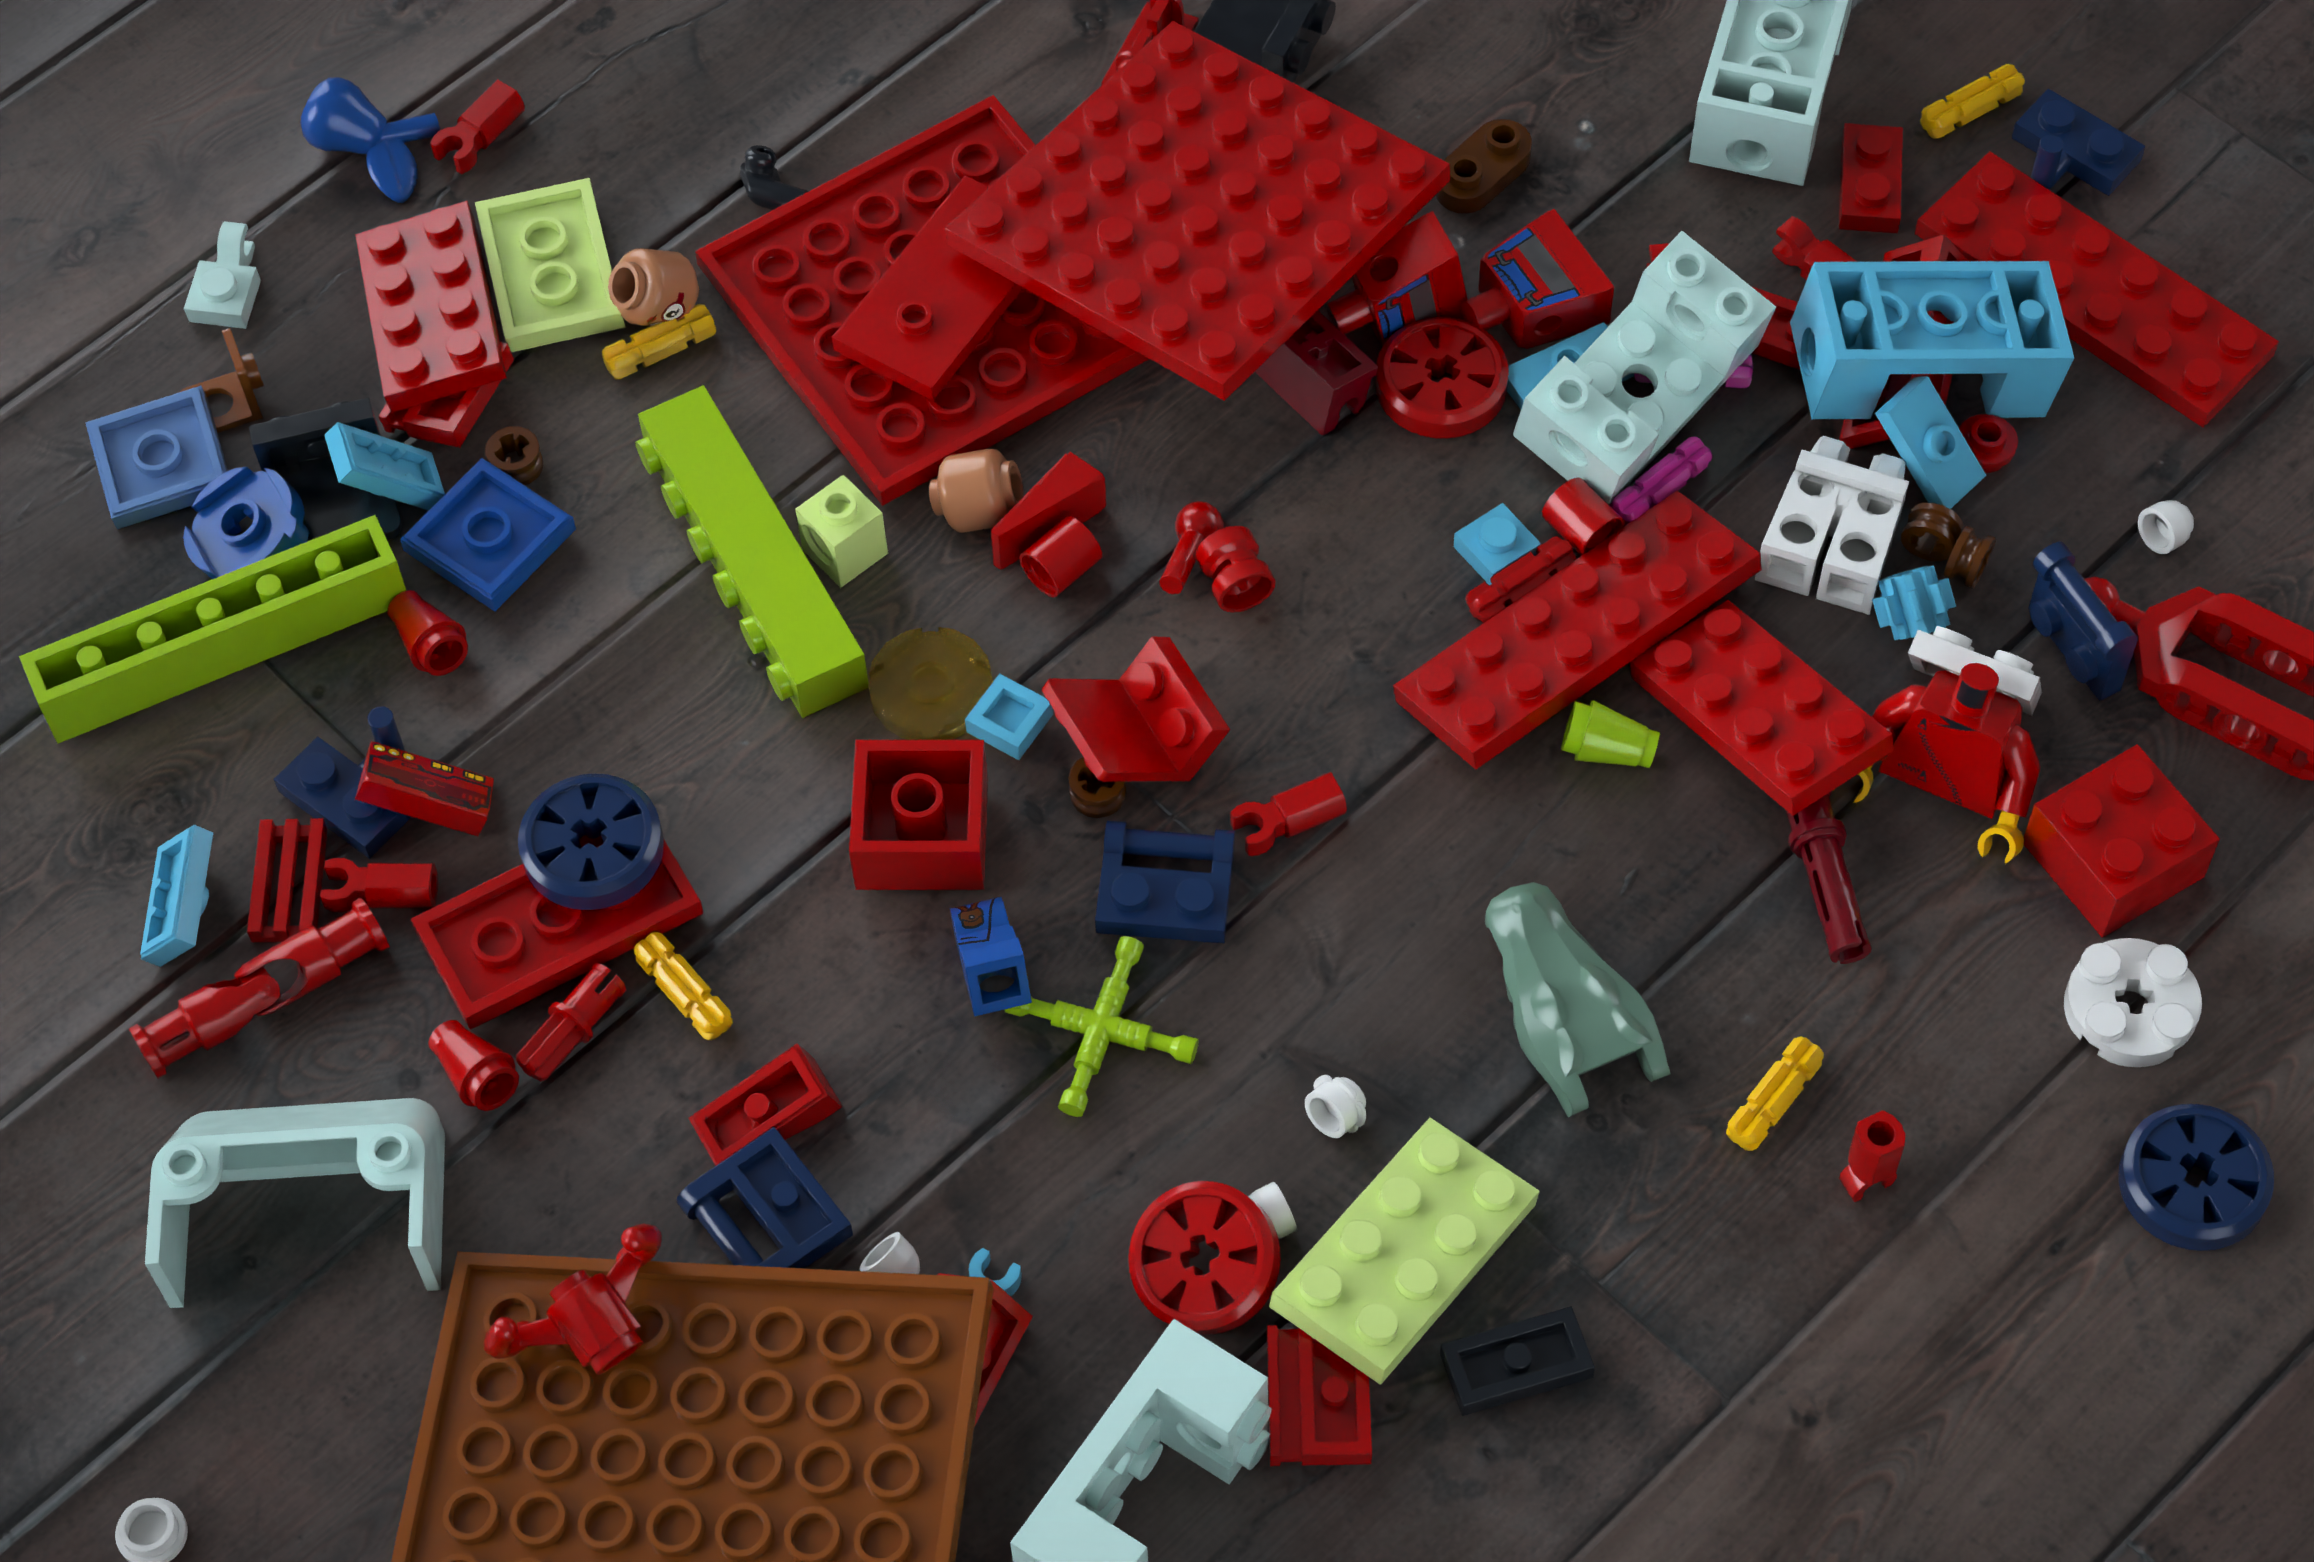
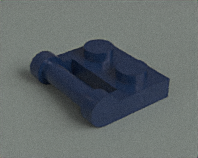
M2056 542L2044 548L2033 561V567L2038 572V577L2028 609L2036 629L2043 636H2050L2064 654L2067 666L2073 677L2080 683H2086L2098 700L2101 701L2121 691L2138 636L2125 621L2117 622L2074 567L2075 556L2063 542Z
M1107 821L1095 917L1096 933L1225 944L1235 850V831L1216 829L1215 835L1127 829V822ZM1125 854L1208 860L1212 861L1211 873L1130 867L1124 866Z
M775 1127L691 1182L677 1197V1204L687 1217L700 1221L733 1265L805 1269L853 1236L851 1223ZM732 1190H734L779 1248V1251L766 1260L762 1259L719 1203L720 1199Z

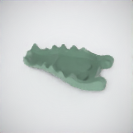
M1535 882L1510 887L1491 899L1485 913L1486 928L1490 929L1498 950L1503 956V975L1508 999L1513 1004V1023L1520 1047L1532 1065L1549 1084L1568 1118L1589 1108L1588 1098L1579 1076L1636 1052L1642 1071L1649 1081L1653 1082L1671 1074L1662 1039L1654 1016L1640 994L1612 969L1575 929L1561 903L1547 886Z

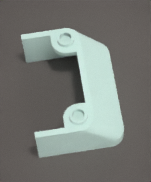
M404 1098L207 1111L187 1119L157 1153L151 1168L145 1265L170 1308L184 1307L190 1204L207 1198L214 1192L220 1182L361 1173L369 1185L379 1190H410L408 1248L427 1291L441 1290L445 1132L438 1113L429 1103L423 1100Z

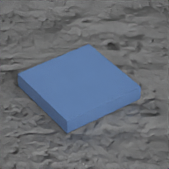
M202 385L85 422L110 516L117 529L192 506L199 493L212 480L228 471L209 402Z

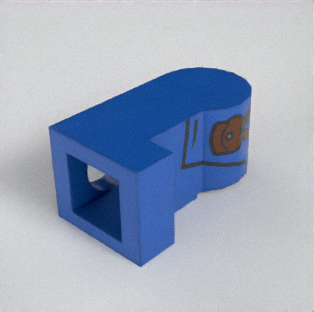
M1002 897L950 908L955 939L974 1017L1032 1003L1024 954L1019 938H1016L1013 926L1009 924ZM1005 975L1014 979L1013 984L1009 988L999 992H987L980 989L979 986L985 979L991 976Z

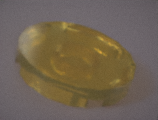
M938 627L939 632L927 631L922 633V628L907 630L885 643L872 660L868 689L873 712L887 730L906 740H952L966 733L965 718L993 682L988 656L974 639L955 629Z

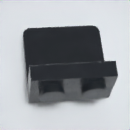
M1213 0L1194 32L1294 83L1297 76L1302 75L1305 71L1312 50L1319 38L1329 30L1335 15L1336 3L1331 0Z
M369 398L352 402H338L327 408L293 416H279L270 421L249 426L252 446L261 470L266 472L264 468L274 470L292 485L300 495L305 513L303 524L309 532L307 542L373 515H376L387 540L393 539L401 533L402 524L396 500L378 496L338 482L324 436L337 422L381 436Z

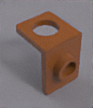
M231 328L222 330L236 371L183 388L180 391L202 385L207 397L222 393L233 399V405L226 414L213 417L217 433L263 418L253 392L254 389L264 386L252 352L240 356Z

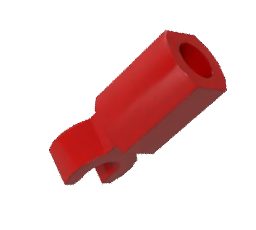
M497 79L457 119L455 127L444 128L433 136L430 145L434 158L440 161L448 152L459 150L453 156L456 171L460 174L470 171L477 162V152L481 148L485 150L525 111L524 102L517 90Z
M1791 216L1776 230V234L1783 240L1773 248L1772 253L1784 264L1799 267L1801 269L1800 276L1806 281L1814 262H1858L1828 239L1819 241L1806 223L1794 216Z
M1328 772L1271 796L1269 803L1245 802L1236 806L1230 812L1231 826L1233 830L1241 829L1246 825H1256L1261 828L1259 832L1245 838V851L1247 855L1259 856L1266 853L1273 846L1277 837L1284 835L1286 838H1290L1346 814L1347 806L1344 793L1332 772Z
M332 858L325 861L324 868L329 880L347 881L344 887L340 889L321 890L320 898L324 908L329 911L345 912L351 910L352 902L359 898H362L369 908L431 909L436 906L439 882L437 868L434 863H368L367 867H358L353 861L346 858Z
M1883 1110L1857 1122L1849 1150V1165L1844 1168L1839 1176L1840 1181L1854 1202L1861 1200L1864 1196L1863 1193L1870 1186L1881 1181L1884 1188H1887L1897 1178L1896 1172L1904 1150L1906 1134L1902 1124L1894 1115Z

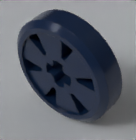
M583 774L564 779L552 785L532 802L520 825L518 847L530 882L543 896L564 907L579 910H595L622 903L637 894L649 883L660 865L663 855L664 838L657 810L651 799L639 787L617 776ZM584 835L591 839L601 835L603 844L596 848L588 843L581 848L579 839Z
M2201 1104L2174 1105L2154 1112L2145 1118L2131 1134L2119 1164L2120 1191L2128 1210L2135 1220L2146 1231L2161 1241L2188 1250L2207 1251L2221 1249L2245 1238L2259 1224L2270 1203L2274 1190L2272 1161L2265 1145L2257 1134L2247 1124L2232 1114ZM2194 1166L2208 1173L2205 1182L2202 1181L2198 1188L2189 1185L2185 1181L2187 1171L2190 1173Z

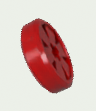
M1433 317L1412 322L1391 335L1383 345L1377 359L1376 393L1383 410L1399 426L1421 436L1456 438L1473 433L1486 426L1495 418L1506 399L1509 368L1502 347L1487 331L1479 329L1475 324L1465 320L1450 317ZM1445 372L1452 375V379L1444 377L1439 383L1431 380L1432 376L1440 378Z
M1195 1181L1166 1191L1149 1205L1135 1226L1129 1246L1128 1259L1130 1277L1134 1289L1142 1303L1153 1315L1167 1324H1170L1175 1319L1198 1334L1209 1335L1232 1330L1244 1324L1259 1312L1269 1299L1276 1285L1280 1270L1281 1254L1275 1227L1259 1204L1232 1186L1214 1181ZM1206 1241V1245L1214 1250L1219 1249V1257L1210 1260V1272L1203 1275L1201 1269L1194 1265L1190 1267V1258L1199 1255V1243Z

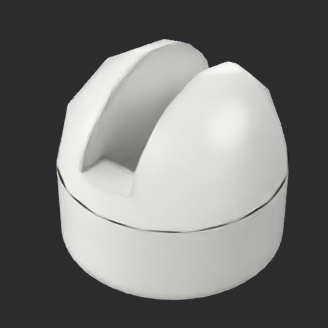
M2175 500L2158 502L2144 509L2138 517V529L2143 541L2152 551L2159 554H2167L2182 546L2190 538V533L2194 527V517L2188 507Z
M1275 1182L1255 1190L1248 1196L1267 1213L1275 1227L1278 1239L1297 1231L1292 1212Z
M895 1232L883 1239L869 1252L861 1263L860 1271L919 1274V1256L914 1247L899 1232Z

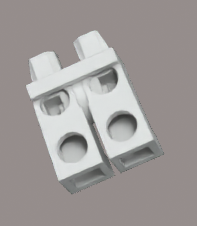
M1822 436L1810 452L1801 450L1796 468L1762 542L1760 550L1762 570L1755 575V580L1808 596L1828 537L1831 536L1833 539L1823 563L1816 599L1870 615L1873 605L1872 599L1876 596L1878 581L1881 578L1901 517L1909 481L1904 480L1905 461L1882 453L1873 457L1869 469L1849 464L1847 461L1850 448L1843 441Z

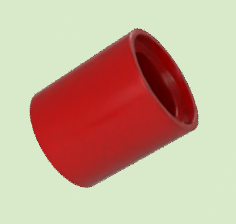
M1579 477L1573 478L1561 485L1549 497L1542 510L1543 519L1567 540L1581 556L1624 527V519Z
M1066 516L1021 553L1019 560L1029 580L1045 595L1055 598L1102 558V550L1094 535L1083 523L1074 517Z

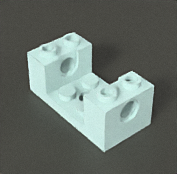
M1727 0L1697 101L1689 162L1803 186L1816 141L1825 89L1834 56H1839L1850 16L1852 0Z
M1681 231L1643 271L1632 302L1579 359L1573 363L1564 356L1525 397L1513 436L1567 481L1577 477L1582 478L1610 505L1614 497L1633 483L1759 346L1776 306L1685 232ZM1632 373L1642 374L1652 382L1654 393L1643 398L1634 397L1624 389L1622 378Z
M1173 1319L1010 1542L1013 1562H1148L1147 1547L1113 1525L1123 1506V1500L1119 1497L1134 1477L1142 1481L1152 1471L1163 1450V1445L1159 1443L1160 1441L1227 1484L1231 1483L1242 1466L1248 1470L1253 1469L1262 1458L1270 1443L1271 1434L1267 1431L1272 1408L1268 1406V1377Z

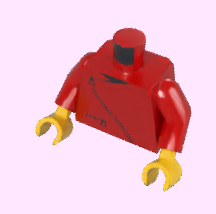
M1970 663L1961 669L1959 676L1946 670L1936 671L1927 687L1916 684L1910 685L1883 700L1873 713L1872 718L1891 732L1893 739V752L1880 760L1882 764L1879 772L1991 819L1997 810L2001 811L1998 823L1981 834L1978 840V851L1980 856H1986L1991 849L1993 835L2000 834L2009 843V852L2005 858L2006 864L2015 858L2024 846V838L2017 824L2019 817L2026 818L2041 768L2030 734L2021 727L2023 707L2018 700L1996 691L1999 677L1987 665ZM1873 765L1857 774L1863 781V787L1857 794L1854 803L1862 801L1868 795L1874 780L1871 770Z

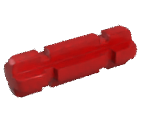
M1554 536L1536 548V556L1529 552L1492 576L1490 579L1492 584L1490 586L1483 582L1469 591L1465 600L1472 616L1483 623L1505 609L1507 603L1511 605L1550 578L1551 574H1556L1575 561L1576 556L1571 544L1567 540Z

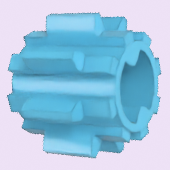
M1934 565L1907 570L1878 581L1881 596L1872 599L1880 628L1890 626L1894 640L1913 638L1917 630L1931 633L1935 631L1936 626L1945 628L1950 625L1947 611L1950 608L1956 607L1949 578L1938 580Z

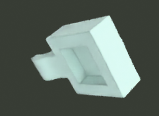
M224 221L218 235L217 261L199 260L184 306L189 322L246 329L261 282L256 267L249 266L253 258L255 244L253 241H245L248 230L247 224Z

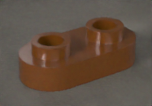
M1507 119L1492 120L1482 125L1444 159V161L1450 163V182L1436 194L1439 203L1446 209L1456 213H1473L1489 204L1529 166L1532 138L1528 130L1521 124ZM1460 174H1468V175H1470L1471 177L1464 178V177H1460V176H1458V175H1460Z

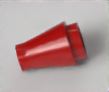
M415 591L401 592L392 599L388 606V616L395 623L408 655L418 670L428 672L434 676H441L454 671L463 663L468 653V643L466 641L465 629L461 624L423 600Z
M457 1020L443 1022L432 1032L428 1042L429 1048L438 1057L465 1105L477 1107L482 1111H490L502 1106L512 1097L519 1084V1074L515 1070V1061L511 1055L470 1032Z

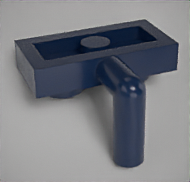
M2047 89L2015 123L2012 139L2037 153L2031 178L2049 190L2066 172H2069L2109 196L2141 162L2145 150V145L2050 89Z
M384 706L372 709L367 719L375 742L404 751V745L392 711ZM317 736L274 778L278 792L313 818H324L329 830L370 859L411 816L355 800L365 759L357 765Z

